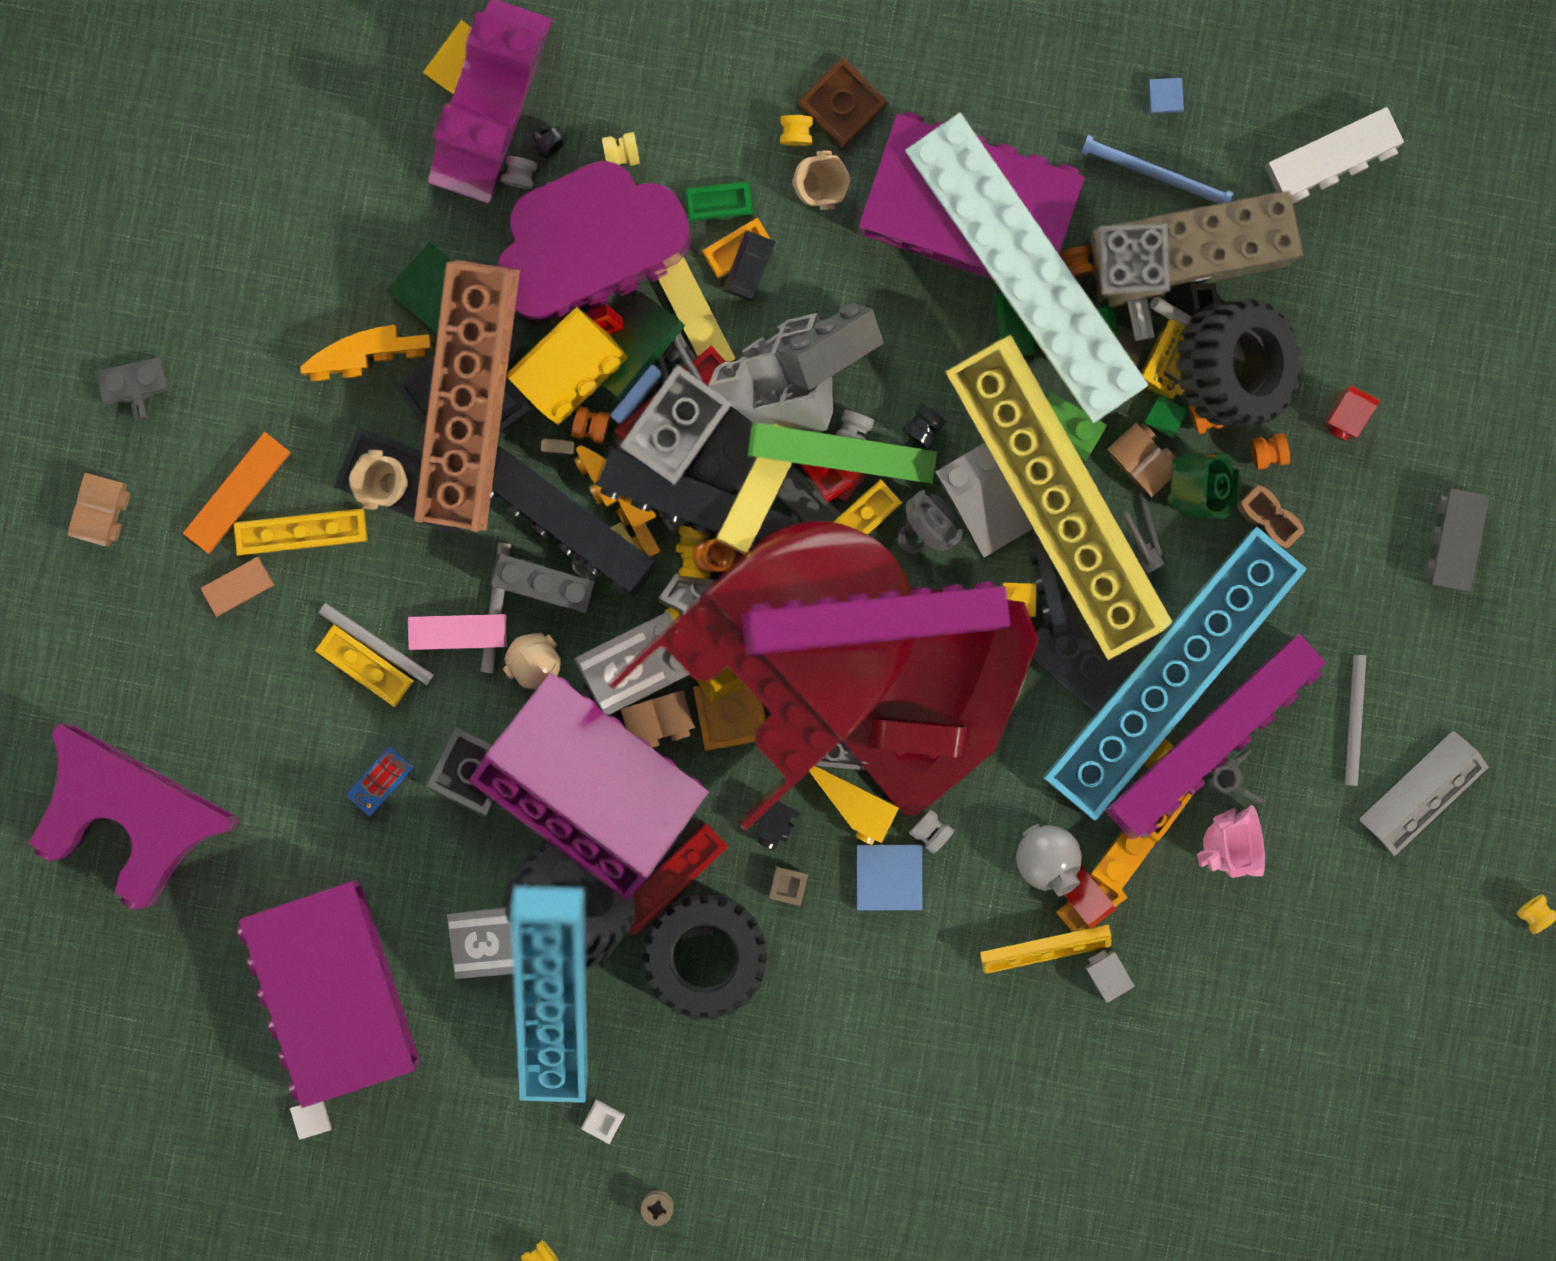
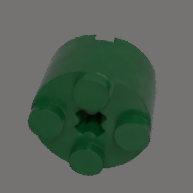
M1190 452L1184 454L1181 458H1175L1171 463L1172 479L1171 493L1169 495L1171 509L1178 510L1182 516L1187 518L1225 519L1231 514L1228 511L1231 507H1237L1242 488L1241 474L1239 470L1233 468L1231 461L1235 460L1232 456L1226 453Z

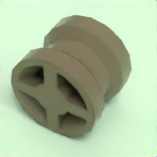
M662 1190L649 1192L644 1197L641 1205L642 1218L647 1224L652 1226L666 1224L671 1219L674 1210L672 1198Z

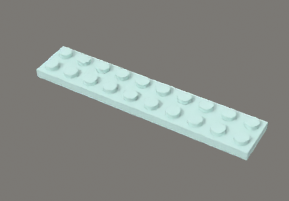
M961 113L905 150L912 163L1092 423H1095L1148 386L1141 373Z

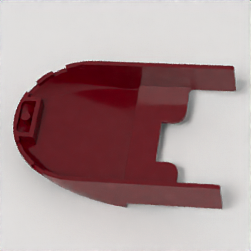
M823 521L787 526L769 534L752 546L747 554L739 558L617 672L607 684L614 690L654 651L661 647L665 648L696 680L710 681L726 666L733 671L772 713L756 730L755 742L763 754L785 776L737 821L745 831L864 720L903 671L912 651L915 638L746 655L741 615L751 612V606L760 604H771L772 610L782 609L783 603L791 601H803V606L816 605L815 600L835 598L836 603L848 602V596L867 594L868 600L880 599V593L899 591L900 597L912 596V589L906 574L893 555L882 544L862 531L847 525Z

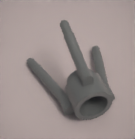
M681 332L658 359L663 385L669 378L666 360L668 359L671 364L683 360L691 375L702 381L692 362L697 357L691 350L687 340L683 339Z
M1139 492L1140 506L1151 544L1150 542L1144 543L1130 514L1126 512L1123 516L1138 545V548L1134 549L1133 553L1145 574H1148L1164 565L1161 558L1164 552L1159 545L1143 492Z
M1250 748L1245 749L1235 759L1230 760L1229 766H1222L1217 769L1214 777L1208 780L1210 786H1216L1222 792L1234 791L1236 795H1241L1259 804L1264 802L1263 798L1243 789L1241 786L1243 774L1238 769V766L1251 754Z

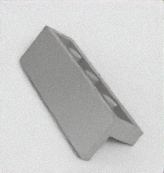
M1453 731L1360 818V821L1380 840L1386 850L1395 856L1485 772L1489 766L1473 746Z

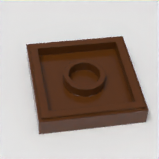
M842 56L797 101V104L810 117H813V120L843 149L889 102Z

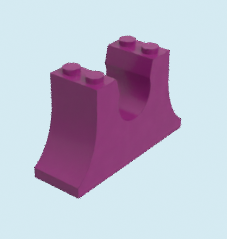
M489 0L484 13L476 12L466 41V56L458 84L450 104H446L443 108L433 137L435 152L428 184L490 205L553 19L499 0Z
M72 723L57 724L52 733L58 754V777L55 791L45 815L28 844L36 848L34 853L49 862L53 859L68 858L85 842L88 830L97 820L109 818L117 821L128 832L132 843V851L128 863L120 871L115 893L122 897L121 903L131 909L138 910V908L144 909L155 905L176 867L194 847L215 834L234 830L240 818Z

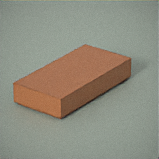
M256 557L201 587V590L215 616L218 617L275 585L261 559Z

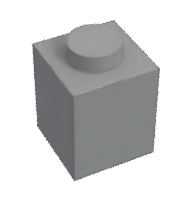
M1103 949L1088 958L1090 963L1084 967L1106 1003L1135 987L1113 950L1107 953Z

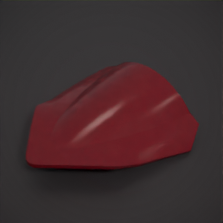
M911 587L912 590L923 589V588ZM931 589V594L943 593V590ZM1007 599L1010 626L1003 629L915 638L909 659L895 683L864 720L843 740L863 767L904 814L913 816L924 811L996 750L1039 641L1025 602Z

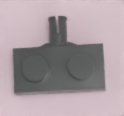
M160 357L96 371L102 402L105 405L120 401L131 402L134 421L141 420L140 418L143 420L147 419L144 399L156 393L169 391L163 360Z

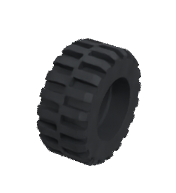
M1257 299L1213 303L1205 306L1202 311H1198L1190 320L1192 324H1188L1182 333L1184 340L1179 343L1177 350L1180 353V361H1176L1177 371H1180L1181 374L1179 384L1181 389L1187 393L1184 397L1189 405L1196 406L1194 411L1200 417L1206 418L1209 423L1223 426L1265 424L1269 420L1277 418L1292 401L1291 394L1297 391L1299 385L1297 375L1301 374L1302 365L1298 363V356H1301L1300 346H1296L1295 343L1297 336L1294 329L1288 327L1290 322L1282 313L1278 314L1279 310ZM1237 340L1244 351L1246 361L1245 376L1241 386L1233 370V351Z
M544 843L534 851H531L508 881L506 892L504 893L505 915L507 921L512 922L515 887L583 889L585 968L594 967L598 963L605 961L629 932L635 919L633 895L628 900H625L551 843Z
M690 894L681 897L675 902H671L655 917L643 942L642 968L650 990L655 993L656 999L662 1005L665 1004L672 1009V1012L690 1017L689 1019L714 1020L736 1012L738 1008L746 1005L752 999L754 993L758 991L766 970L767 950L765 938L757 920L739 902H735L729 899V897L720 894ZM701 925L713 926L726 933L734 945L736 954L735 964L729 976L721 983L709 987L695 986L684 980L678 973L674 963V948L680 936L687 930Z

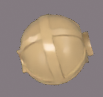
M817 151V156L803 159L797 166L792 179V187H794L801 201L809 206H820V210H834L835 204L842 202L850 185V176L845 165L838 156L832 155V151Z
M368 450V454H363L349 476L350 487L356 501L363 503V509L375 510L378 506H391L402 497L408 487L406 473L401 464L394 458L383 456V451Z
M543 633L520 636L510 645L504 658L506 666L503 670L509 678L513 679L515 677L522 687L538 689L550 673L557 677L560 671L561 659L554 649L558 645L550 634L546 637Z

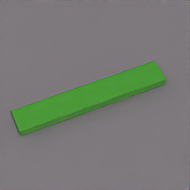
M752 423L748 456L933 484L937 451Z

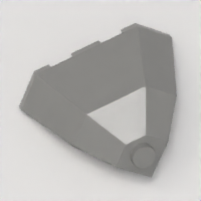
M814 313L789 319L777 326L779 333L767 341L761 337L743 349L742 358L730 363L725 361L716 367L709 387L731 402L730 406L753 423L772 426L776 423L785 428L817 433L827 430L833 414L832 376L811 390L792 385L779 350L789 344L793 337L803 335L815 328L814 325L820 321L818 314Z

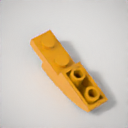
M396 325L365 330L345 337L315 354L300 367L301 374L310 376V381L330 379L329 374L342 373L343 378L360 377L363 370H370L369 357H373L374 362L393 360V354L406 353V358L426 357L425 351H433L432 337L430 335L399 337V330Z
M583 446L575 448L579 456L573 459L582 475L589 473L594 483L589 489L596 502L600 504L604 501L607 508L619 502L621 507L616 509L621 521L625 527L631 524L637 535L631 538L635 547L643 553H647L650 558L660 554L661 551L646 525L657 518L652 508L650 507L649 512L630 505L632 501L630 498L620 495L619 499L615 500L600 494L601 487H598L595 481L604 458Z
M1187 792L1179 799L1182 805L1169 817L1163 814L1155 822L1158 825L1157 829L1145 839L1139 836L1131 840L1121 830L1089 876L1114 895L1119 894L1153 846L1160 841L1193 795Z

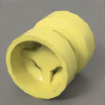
M634 132L625 133L619 139H615L612 136L602 138L607 162H612L619 166L622 163H627L630 166L640 164Z

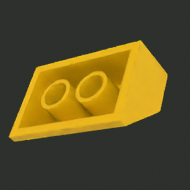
M576 307L523 357L506 376L545 416L559 425L588 396L593 394L610 374L616 372L628 357L609 333Z

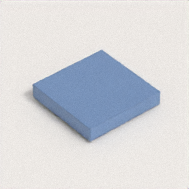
M652 364L611 414V419L619 425L626 421L661 379V371Z
M857 844V910H922V844Z

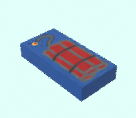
M389 746L349 790L346 796L371 817L414 767Z

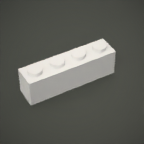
M1388 107L1269 162L1265 169L1276 192L1290 190L1292 203H1295L1309 196L1308 190L1317 185H1320L1321 189H1325L1339 182L1337 176L1349 171L1352 176L1369 167L1367 162L1376 157L1382 162L1398 154L1396 148L1402 145L1404 141Z

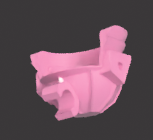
M1251 805L1247 809H1243L1239 814H1237L1236 808H1232L1213 817L1214 823L1207 829L1203 838L1204 851L1197 854L1199 865L1204 867L1208 864L1211 871L1218 869L1226 871L1231 878L1246 876V874L1253 877L1263 876L1265 871L1264 841L1255 807Z

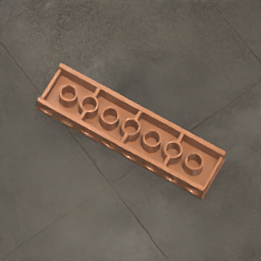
M460 260L447 262L415 513L416 522H429L471 529V531L476 532L487 530L520 273L518 269Z

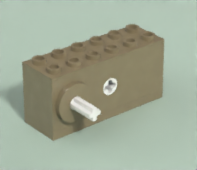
M1290 190L1112 225L1167 224L1170 290L1189 284L1207 283L1288 267L1303 256ZM1099 228L1094 229L1086 242L1087 246L1090 247V262L1094 266L1093 277L1099 304L1109 302L1110 307L1128 305L1135 341L1154 338L1147 301L1152 300L1154 297H1162L1165 293L1102 294Z

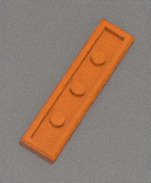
M264 432L183 534L210 554L291 452L268 433Z

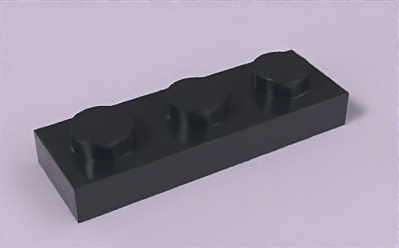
M1037 533L1032 534L1033 545L1027 546L1031 565L1037 564L1040 574L1039 576H1034L1038 596L1044 595L1047 606L1041 607L1045 626H1052L1053 635L1067 633L1066 619L1052 560Z

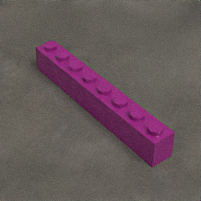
M994 582L974 584V590L963 591L962 585L943 587V593L931 594V588L911 590L912 596L900 597L899 591L880 593V599L868 600L867 594L848 596V602L836 603L835 598H822L815 600L816 605L803 606V601L785 602L782 609L772 610L771 604L751 606V612L741 615L746 655L1003 629L1010 626L1006 587H994Z
M1301 634L1292 637L1105 809V812L1131 840L1139 836L1143 839L1148 837L1157 829L1158 825L1155 822L1163 814L1169 817L1182 805L1179 801L1182 796L1187 792L1193 795L1205 784L1202 778L1210 770L1215 773L1217 769L1225 766L1229 761L1226 756L1233 749L1239 752L1252 740L1249 736L1251 732L1257 727L1262 730L1276 718L1272 713L1279 706L1285 709L1298 698L1299 695L1296 691L1303 684L1307 687L1313 684L1322 675L1319 669L1326 662Z

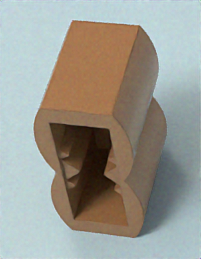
M1134 423L1105 452L1148 498H1151L1172 479L1171 463L1177 457L1168 448L1161 450L1155 444L1154 440L1157 437L1147 425L1142 424L1139 426L1137 423Z
M85 473L67 536L110 547L112 541L116 542L121 530V523L117 522L120 510H126L130 498V492L126 491L127 484Z
M1259 485L1253 487L1237 504L1239 512L1249 523L1260 527L1261 531L1283 549L1289 548L1304 533L1303 526L1298 518L1291 512L1281 509L1276 496L1265 487Z
M684 690L621 709L626 729L636 737L647 741L651 748L659 746L658 739L669 735L672 741L691 736L689 729L695 728Z

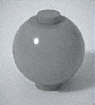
M1036 824L1022 834L1024 838L1020 841L1017 848L1016 863L1021 876L1027 883L1040 890L1053 889L1058 897L1067 894L1080 884L1076 874L1081 867L1082 855L1080 846L1071 833L1058 826L1045 825L1040 827L1039 824Z

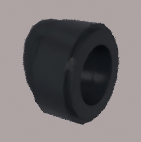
M543 125L533 129L532 137L537 142L535 149L544 158L554 156L567 142V135L559 127L551 128Z

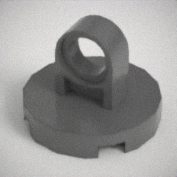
M921 490L907 501L906 513L909 521L905 523L898 534V544L901 549L911 554L919 553L928 546L940 552H947L961 541V528L956 531L953 524L957 517L949 505L938 495L933 493L928 497L924 494L925 491ZM915 531L922 542L911 543L906 537V532Z

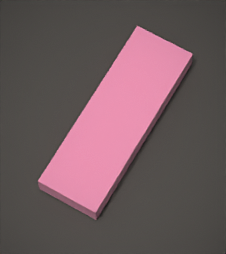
M506 615L408 617L409 650L507 647Z

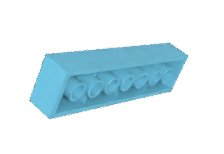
M515 887L512 909L519 1098L522 1101L585 1103L588 1056L583 889Z

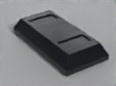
M745 230L722 291L752 302L776 241Z

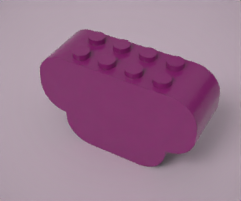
M600 161L589 164L539 187L518 200L510 218L511 231L516 242L505 249L500 256L497 266L520 270L515 313L528 323L545 325L559 319L562 321L576 307L581 310L590 306L592 309L608 303L607 297L619 292L621 296L631 293L639 288L637 283L648 278L650 282L665 277L668 275L666 269L677 264L686 256L691 243V232L680 201L671 190L654 183L636 186L630 174L623 167L612 162Z

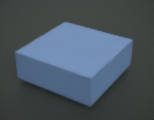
M1182 78L1150 79L1148 81L1150 114L1184 111Z

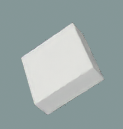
M596 1099L581 1129L610 1144L625 1114Z
M324 1101L302 1109L300 1105L290 1108L299 1140L332 1129Z

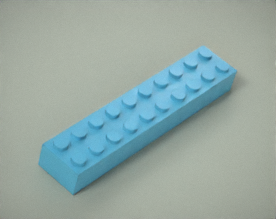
M1258 527L1251 528L1042 778L1092 820L1096 821L1307 568Z

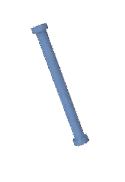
M1090 135L1087 136L1081 154H1093L1214 203H1228L1233 196V192L1229 190L1226 193L1093 141L1094 137Z

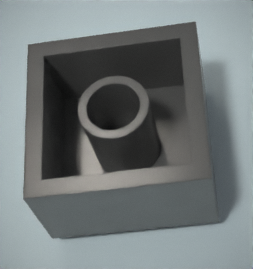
M457 727L453 728L425 784V788L475 813L485 816L493 799L470 783L469 779L493 745Z

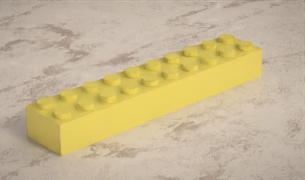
M1010 335L946 371L1107 659L1109 660L1165 630L1172 623L1171 618L1012 336Z

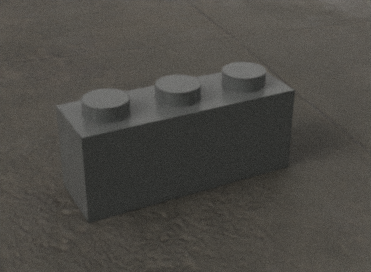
M850 303L841 307L839 312L829 319L817 322L814 325L815 328L807 333L793 337L789 344L779 350L790 384L811 390L884 342L873 309L856 303Z
M1454 488L1446 489L1444 495H1439L1436 513L1440 514L1438 527H1433L1430 537V545L1434 546L1432 559H1427L1424 568V577L1428 578L1427 586L1463 593L1471 592L1489 495Z
M497 554L489 585L586 613L595 581Z

